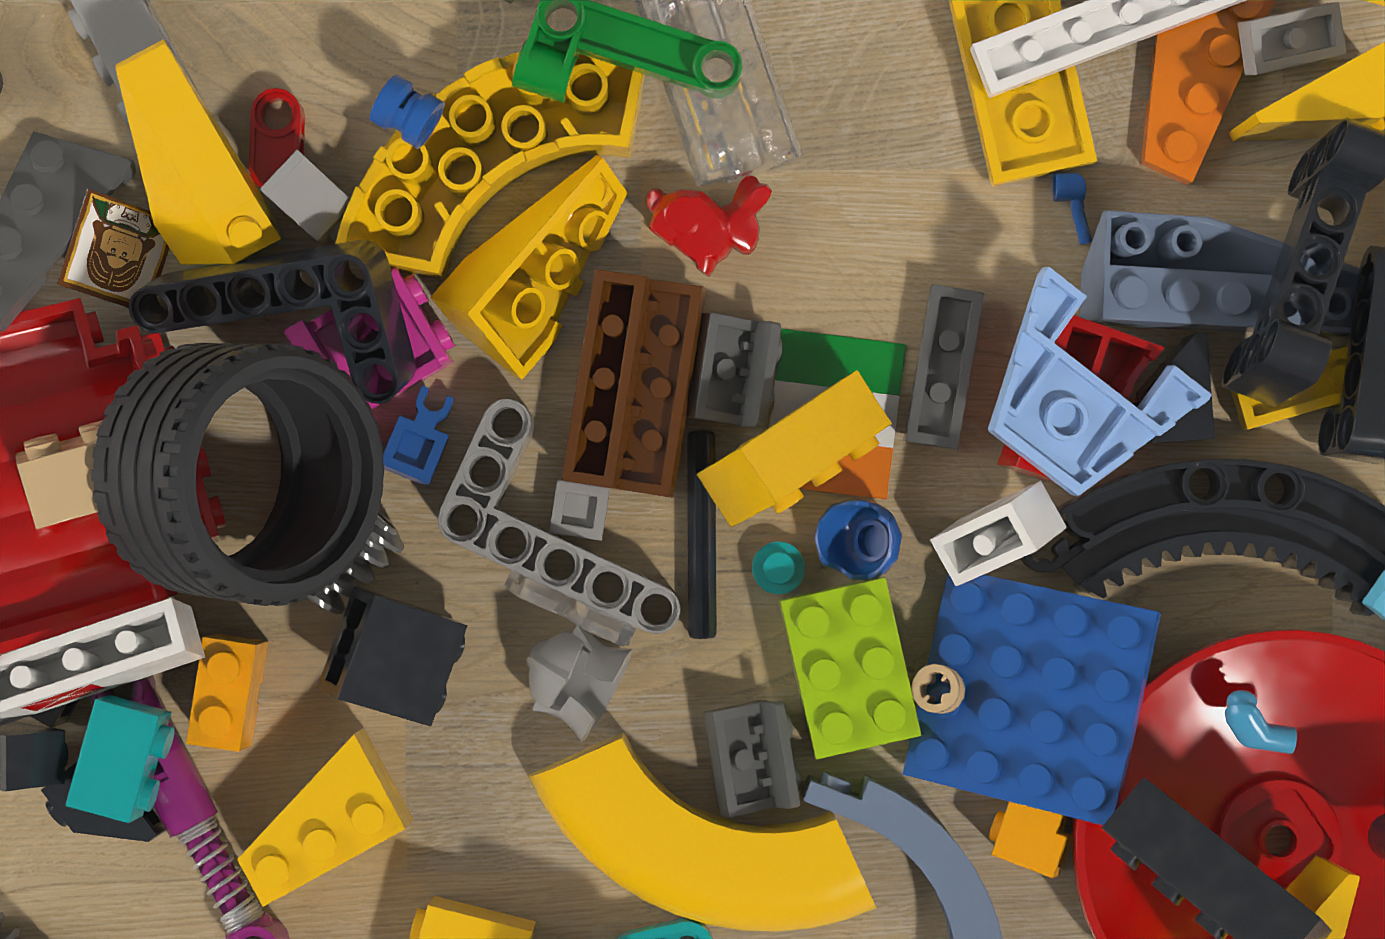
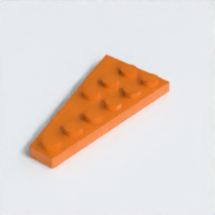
M1246 0L1155 35V44L1152 47L1150 67H1152L1149 100L1146 102L1141 165L1187 186L1193 182L1244 70L1237 23L1268 16L1275 0Z

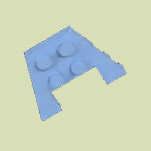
M1043 267L1037 274L987 431L1069 494L1079 496L1134 456L1133 452L1155 436H1161L1175 426V422L1192 409H1198L1205 404L1212 394L1178 367L1172 365L1166 366L1138 407L1134 406L1055 344V340L1087 296L1052 268Z

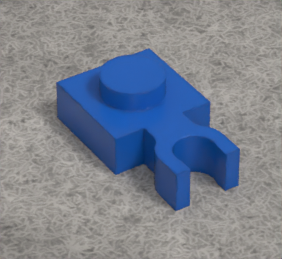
M421 386L416 399L417 416L415 421L399 415L383 453L384 470L429 487L449 440V435L436 430V427L449 416L454 404V398L447 395L442 409L435 412L430 411L424 405L429 394V388Z

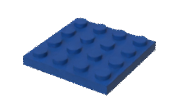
M948 573L927 666L938 664L957 671L964 682V699L959 707L945 714L928 712L919 706L917 707L916 713L922 736L910 738L902 775L1104 825L1120 806L1161 613L988 575H981L955 586ZM943 674L936 675L935 684L927 685L926 687L927 695L936 697L933 702L934 704H940L941 696L945 693H950L951 690L950 683L941 681Z

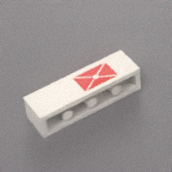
M169 598L0 655V726L205 658L192 607Z

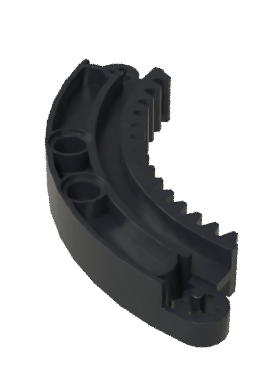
M1246 459L1196 460L1158 465L1106 481L1087 489L1081 495L1075 496L1056 507L1067 527L1064 531L1071 536L1079 537L1081 540L1069 547L1068 540L1060 538L1051 547V552L1054 555L1051 561L1045 558L1034 560L1031 554L1020 558L1025 566L1038 572H1053L1061 567L1072 579L1073 585L1079 592L1102 599L1108 596L1104 581L1109 585L1120 587L1124 585L1123 572L1126 575L1140 576L1142 575V564L1145 567L1158 568L1161 567L1162 558L1164 561L1177 562L1181 561L1182 554L1184 557H1201L1202 552L1204 555H1222L1223 553L1224 555L1263 558V561L1282 563V567L1286 569L1301 570V576L1319 579L1318 586L1321 588L1336 589L1334 597L1337 600L1352 602L1349 609L1352 614L1371 616L1375 613L1365 606L1362 601L1385 570V506L1350 486L1321 474L1288 465ZM1197 469L1205 472L1210 481V489L1207 495L1201 499L1195 497L1189 488V478ZM1271 475L1278 476L1284 485V494L1277 503H1272L1264 492L1266 480Z

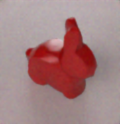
M746 176L740 181L732 202L722 206L703 191L679 189L665 193L661 189L651 188L646 196L647 208L653 214L649 229L666 244L673 245L694 261L696 268L705 276L710 277L717 264L726 259L732 249L743 255H749L755 250L759 241L760 230L756 214L768 202L772 190L768 184L760 183L757 177Z

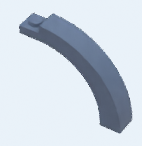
M823 771L821 779L808 775L801 792L803 801L875 830L897 845L923 871L938 897L945 916L949 939H1003L990 896L976 869L956 841L933 816L892 786L866 774L863 777L858 793L850 791L853 782L825 771Z

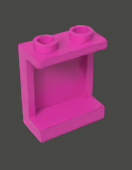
M394 267L391 269L416 364L414 377L394 396L396 397L454 363L448 350L453 348L455 343L442 321L437 319L431 323L421 305L429 301L415 275L412 273L404 277L403 273ZM332 309L309 323L301 320L284 330L292 346H299L306 350L320 353L322 358L332 360L337 364L339 370H344L351 377ZM363 313L365 323L371 329L379 331L376 320L371 315ZM377 364L379 374L383 378L392 381L390 372L384 366ZM368 402L372 410L382 405Z

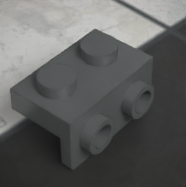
M712 312L703 313L686 417L741 427L765 428L767 418L770 416L775 402L772 384L775 365L780 360L782 354L781 324L773 321H753Z
M758 700L704 711L720 817L732 818L776 807L785 809L799 807L798 792L801 787L799 770L793 762L790 743L793 727L790 716L785 711L783 701Z

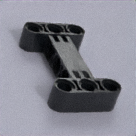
M1348 117L1344 118L1308 149L1299 160L1288 186V195L1299 200L1253 334L1239 343L1233 351L1223 374V388L1275 407L1313 386L1322 375L1330 357L1332 341L1327 337L1319 335L1365 196L1385 179L1384 131ZM1318 207L1331 213L1334 221L1333 225H1328L1320 218L1317 210ZM1301 255H1306L1314 261L1317 267V275L1305 270L1301 263ZM1284 303L1290 304L1297 309L1301 318L1300 325L1292 323L1285 316Z

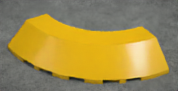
M520 52L503 58L496 57L475 66L463 73V77L452 82L436 95L432 94L442 100L445 105L439 122L422 147L416 149L402 140L401 133L396 130L385 146H381L375 153L371 166L359 186L354 189L342 218L335 244L355 240H369L378 244L384 250L391 269L396 267L401 272L446 280L452 257L467 227L482 207L512 181L546 164L568 158L589 155H610L630 158L641 106L645 75L579 54L568 82L565 101L562 103L512 86L513 75Z

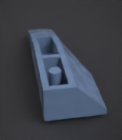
M1104 211L1102 212L1081 272V292L1087 297L1080 306V317L1104 326L1253 333L1284 242L1209 217ZM1301 255V263L1305 270L1317 275V267L1314 261L1306 255ZM1343 262L1319 335L1350 336L1359 267ZM1284 303L1285 316L1292 323L1300 325L1301 318L1297 309L1290 304Z

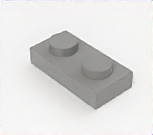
M1340 2L1320 4L1237 23L1245 76L1258 75L1346 55Z

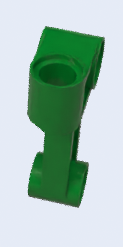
M541 0L537 6L528 38L525 40L520 51L512 86L564 103L573 67L579 58V54H583L700 92L708 98L721 99L732 94L739 85L742 60L736 48L725 41L707 39L591 0ZM561 8L569 9L577 15V21L574 26L563 32L556 31L547 24L551 13ZM710 59H723L729 63L733 73L725 81L712 82L703 74V65Z

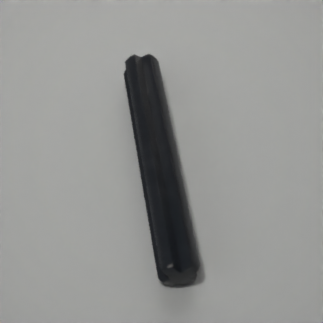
M708 430L690 431L687 435L688 634L693 639H712L717 634L716 504L696 475L716 462L715 434Z

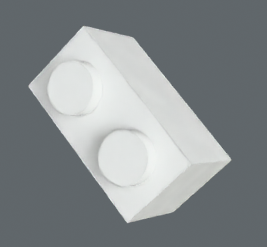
M1040 480L961 517L930 539L955 586H958L1039 550L1067 527Z

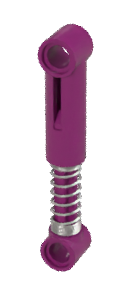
M153 675L131 682L133 686L131 701L164 709L155 692L156 682ZM113 688L91 695L92 704L94 705V701L97 698L107 695L115 696ZM169 720L168 726L174 728L171 721ZM174 728V737L169 753L165 759H158L153 779L160 781L154 808L169 837L171 838L176 835L181 845H187L189 851L186 856L193 857L196 862L193 869L200 870L203 876L200 882H206L210 889L206 895H213L216 901L213 908H220L223 914L220 922H223L222 925L227 930L226 939H248L250 936H259L263 939H290L284 925L270 917L268 912L264 913V911H261L262 907H260L258 900H252L255 893L247 891L245 886L248 880H241L239 876L241 867L234 866L232 860L235 855L227 853L225 847L228 841H221L218 836L221 829L215 828L218 823L213 818L218 813V810Z

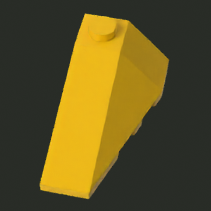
M162 39L117 63L115 68L153 223L180 264H235L280 240L281 237L271 208L166 41Z
M597 155L465 257L430 298L462 335L514 377L523 380L555 342L563 326L557 322L570 294L577 297L584 283L583 280L579 279L585 263L591 251L601 249L624 202L627 191L604 158Z

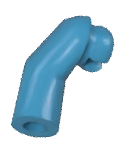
M1234 691L1227 697V708L1224 711L1225 721L1239 743L1253 749L1287 754L1294 752L1297 741L1295 727L1267 723L1259 708L1256 707L1257 698L1249 691Z

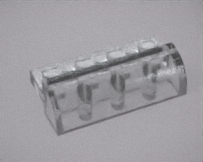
M635 0L640 17L714 41H725L733 45L741 56L742 72L740 83L736 90L728 97L721 99L708 98L700 92L662 80L697 187L721 181H727V184L741 181L746 176H756L771 171L803 156L751 0ZM719 58L710 59L702 67L703 74L712 82L725 81L733 73L729 63Z

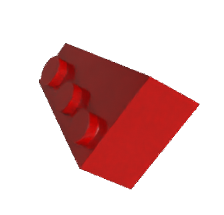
M1073 315L1055 340L1057 346L1125 399L1134 390V383L1149 362L1155 361L1164 348L1163 346ZM1003 444L997 465L1043 481L1054 482L1006 444Z

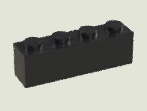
M1143 777L1102 826V829L1116 841L1110 848L1115 855L1135 871L1142 863L1158 875L1151 884L1176 906H1179L1185 898L1201 912L1194 920L1216 939H1225L1228 934L1233 939H1326L1332 932L1318 915L1145 777Z

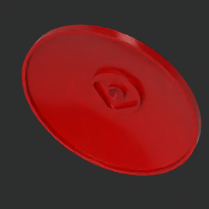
M1300 629L1263 630L1242 633L1211 642L1188 652L1149 678L1146 682L1120 805L1145 777L1285 890L1315 856L1326 858L1360 876L1344 939H1385V860L1372 852L1368 843V831L1371 823L1378 816L1385 814V651L1358 640L1330 633ZM1234 691H1249L1257 698L1256 707L1259 708L1267 723L1295 727L1297 741L1294 752L1287 754L1253 749L1239 743L1225 721L1224 711L1227 708V697ZM1074 818L1072 860L1076 888L1085 919L1094 939H1216L1194 920L1201 912L1185 898L1179 906H1176L1151 884L1158 875L1143 863L1136 871L1133 870L1110 850L1116 841L1102 829L1103 825ZM1284 825L1291 834L1289 847L1279 854H1272L1265 845L1266 835L1271 828ZM1228 934L1225 939L1233 938Z

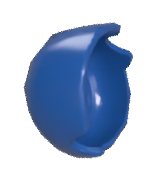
M850 499L832 504L818 519L814 541L819 559L824 566L833 568L852 580H867L886 574L898 560L902 533L894 515L887 508L874 501Z

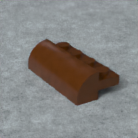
M595 269L561 480L674 498L705 302V287L654 280L642 275Z

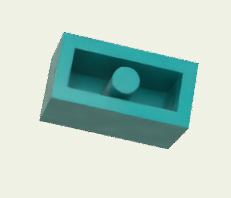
M112 695L95 699L65 806L126 823H131L142 817L144 811L150 812L156 801L160 781L153 779L158 759L166 758L174 737V728L168 726L172 712Z

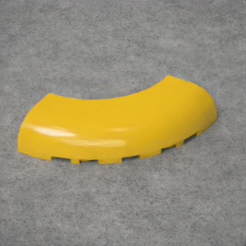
M625 732L619 733L528 775L547 812L567 839L590 863L613 882L640 899L674 915L707 925L736 930L778 932L809 929L836 923L876 909L838 821L831 811L801 821L766 824V826L737 823L734 820L710 814L700 808L689 805L665 788V785L644 765L634 751Z

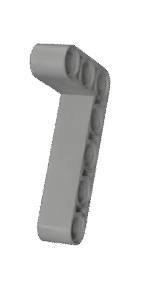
M502 399L491 404L483 415L440 508L438 526L443 536L463 548L645 632L659 634L673 628L679 619L681 607L679 598L672 589L499 509L533 435L535 425L534 418L529 409L518 401ZM505 410H517L523 419L522 430L513 438H502L496 431V418ZM484 457L494 458L500 466V477L490 487L479 485L473 475L475 464ZM461 505H469L478 516L477 527L469 535L459 534L454 530L451 523L452 513ZM508 527H516L526 536V548L521 555L515 558L505 555L499 547V537L503 530ZM556 549L568 551L575 560L574 572L567 579H556L547 570V558ZM607 571L614 572L620 576L624 585L621 597L610 602L599 598L594 590L596 577L600 573ZM661 594L669 599L672 604V614L668 620L656 624L644 617L641 607L644 599L649 595Z

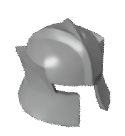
M577 624L574 631H564L552 638L538 642L533 646L530 656L526 660L530 671V694L536 701L532 711L544 712L562 719L575 732L580 741L584 742L596 727L629 665L633 649L604 645L588 633L581 624Z

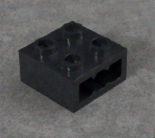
M354 586L317 688L338 700L431 727L436 713L442 709L447 696L446 684L454 663L460 659L465 647L464 635L468 625L448 616Z

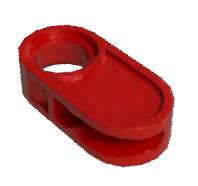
M280 88L267 89L260 93L252 104L248 166L252 180L260 188L296 150L304 155V108L299 100L287 90ZM278 101L288 103L292 108V118L289 124L282 129L269 128L264 119L267 107Z

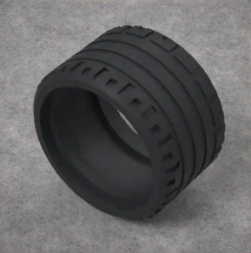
M185 344L178 346L177 349H167L161 352L158 357L145 361L142 369L134 370L127 377V382L124 386H120L115 392L114 400L111 404H108L104 412L105 417L102 425H99L96 434L98 436L96 447L93 448L92 458H94L93 469H91L92 481H94L93 497L99 510L98 517L100 523L104 524L107 530L106 536L109 542L117 547V553L122 560L129 561L130 568L137 574H142L149 582L162 585L165 589L185 594L261 606H283L290 602L298 603L304 601L308 595L315 596L322 592L325 586H331L339 579L343 572H346L352 566L353 560L362 552L364 544L373 530L383 494V446L377 422L373 417V411L369 403L364 399L363 392L358 385L352 383L351 377L344 370L338 369L337 364L332 360L322 358L320 353L313 350H306L303 347L292 345ZM245 387L256 395L266 407L277 429L281 450V481L275 505L263 529L252 542L238 552L228 556L224 554L209 536L201 519L196 495V466L203 435L215 412L230 396Z

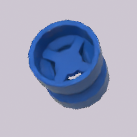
M395 74L387 81L376 98L369 120L384 130L389 128L397 130L401 133L403 141L419 149L434 131L443 113L445 103L430 93L425 95L419 94L414 91L410 81Z

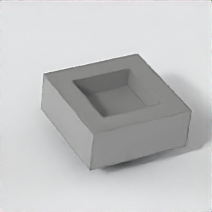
M557 480L549 533L602 541L610 488Z

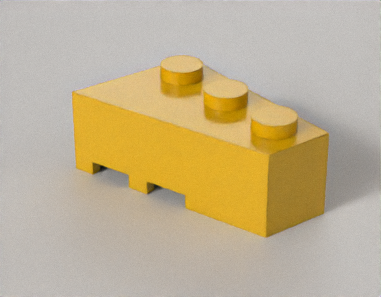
M856 370L696 475L730 527H733L771 506L776 514H779L804 497L799 489L810 480L815 487H818L842 471L838 461L849 454L852 460L855 461L876 448L880 443L875 435L892 423L858 370Z
M364 728L353 734L237 859L262 907L405 830L414 820Z

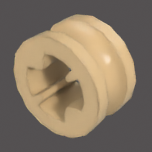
M932 664L923 667L917 672L912 682L911 690L914 700L919 707L928 712L939 714L952 712L959 707L964 699L965 686L962 677L957 671L944 665ZM943 674L941 681L950 683L951 690L950 693H945L941 696L940 704H934L933 702L936 697L927 695L926 687L927 685L935 684L936 675Z

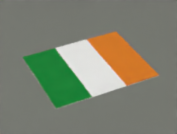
M781 329L782 354L777 363L774 385L775 402L771 412L769 427L856 370H858L892 423L875 435L880 443L876 448L855 461L852 460L849 454L838 461L842 468L840 473L818 487H815L810 480L799 489L887 500L906 344Z

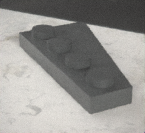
M33 131L0 198V331L5 332L47 281L46 273L60 257H66L87 190L90 189L111 196L121 183L126 185L136 173L133 160Z

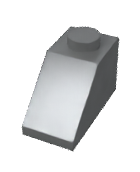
M296 150L260 190L323 246L329 245L332 241L336 243L341 221L350 198L303 154Z

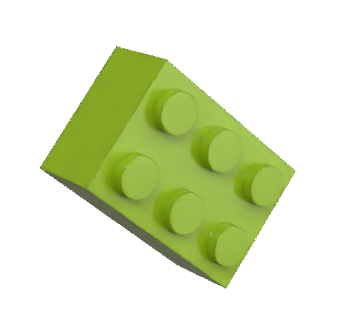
M885 577L869 578L778 599L812 752L816 760L922 736Z

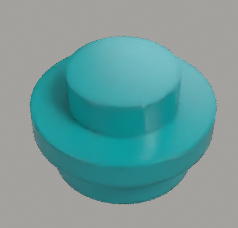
M771 542L764 545L756 553L752 563V573L756 583L766 592L786 594L794 590L801 583L805 573V563L801 553L794 546L785 542Z

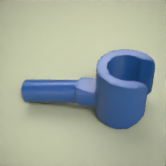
M1056 173L1052 176L1053 201H1070V212L1072 213L1080 245L1092 242L1084 211L1083 201L1086 194L1084 178L1078 173Z

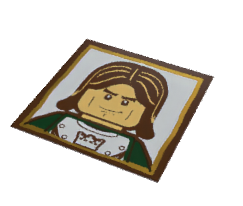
M88 189L57 285L129 308L131 296L138 289L161 276L170 249L155 227L151 211Z

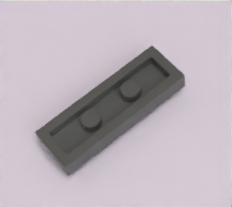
M935 284L930 286L903 441L958 450L984 293Z

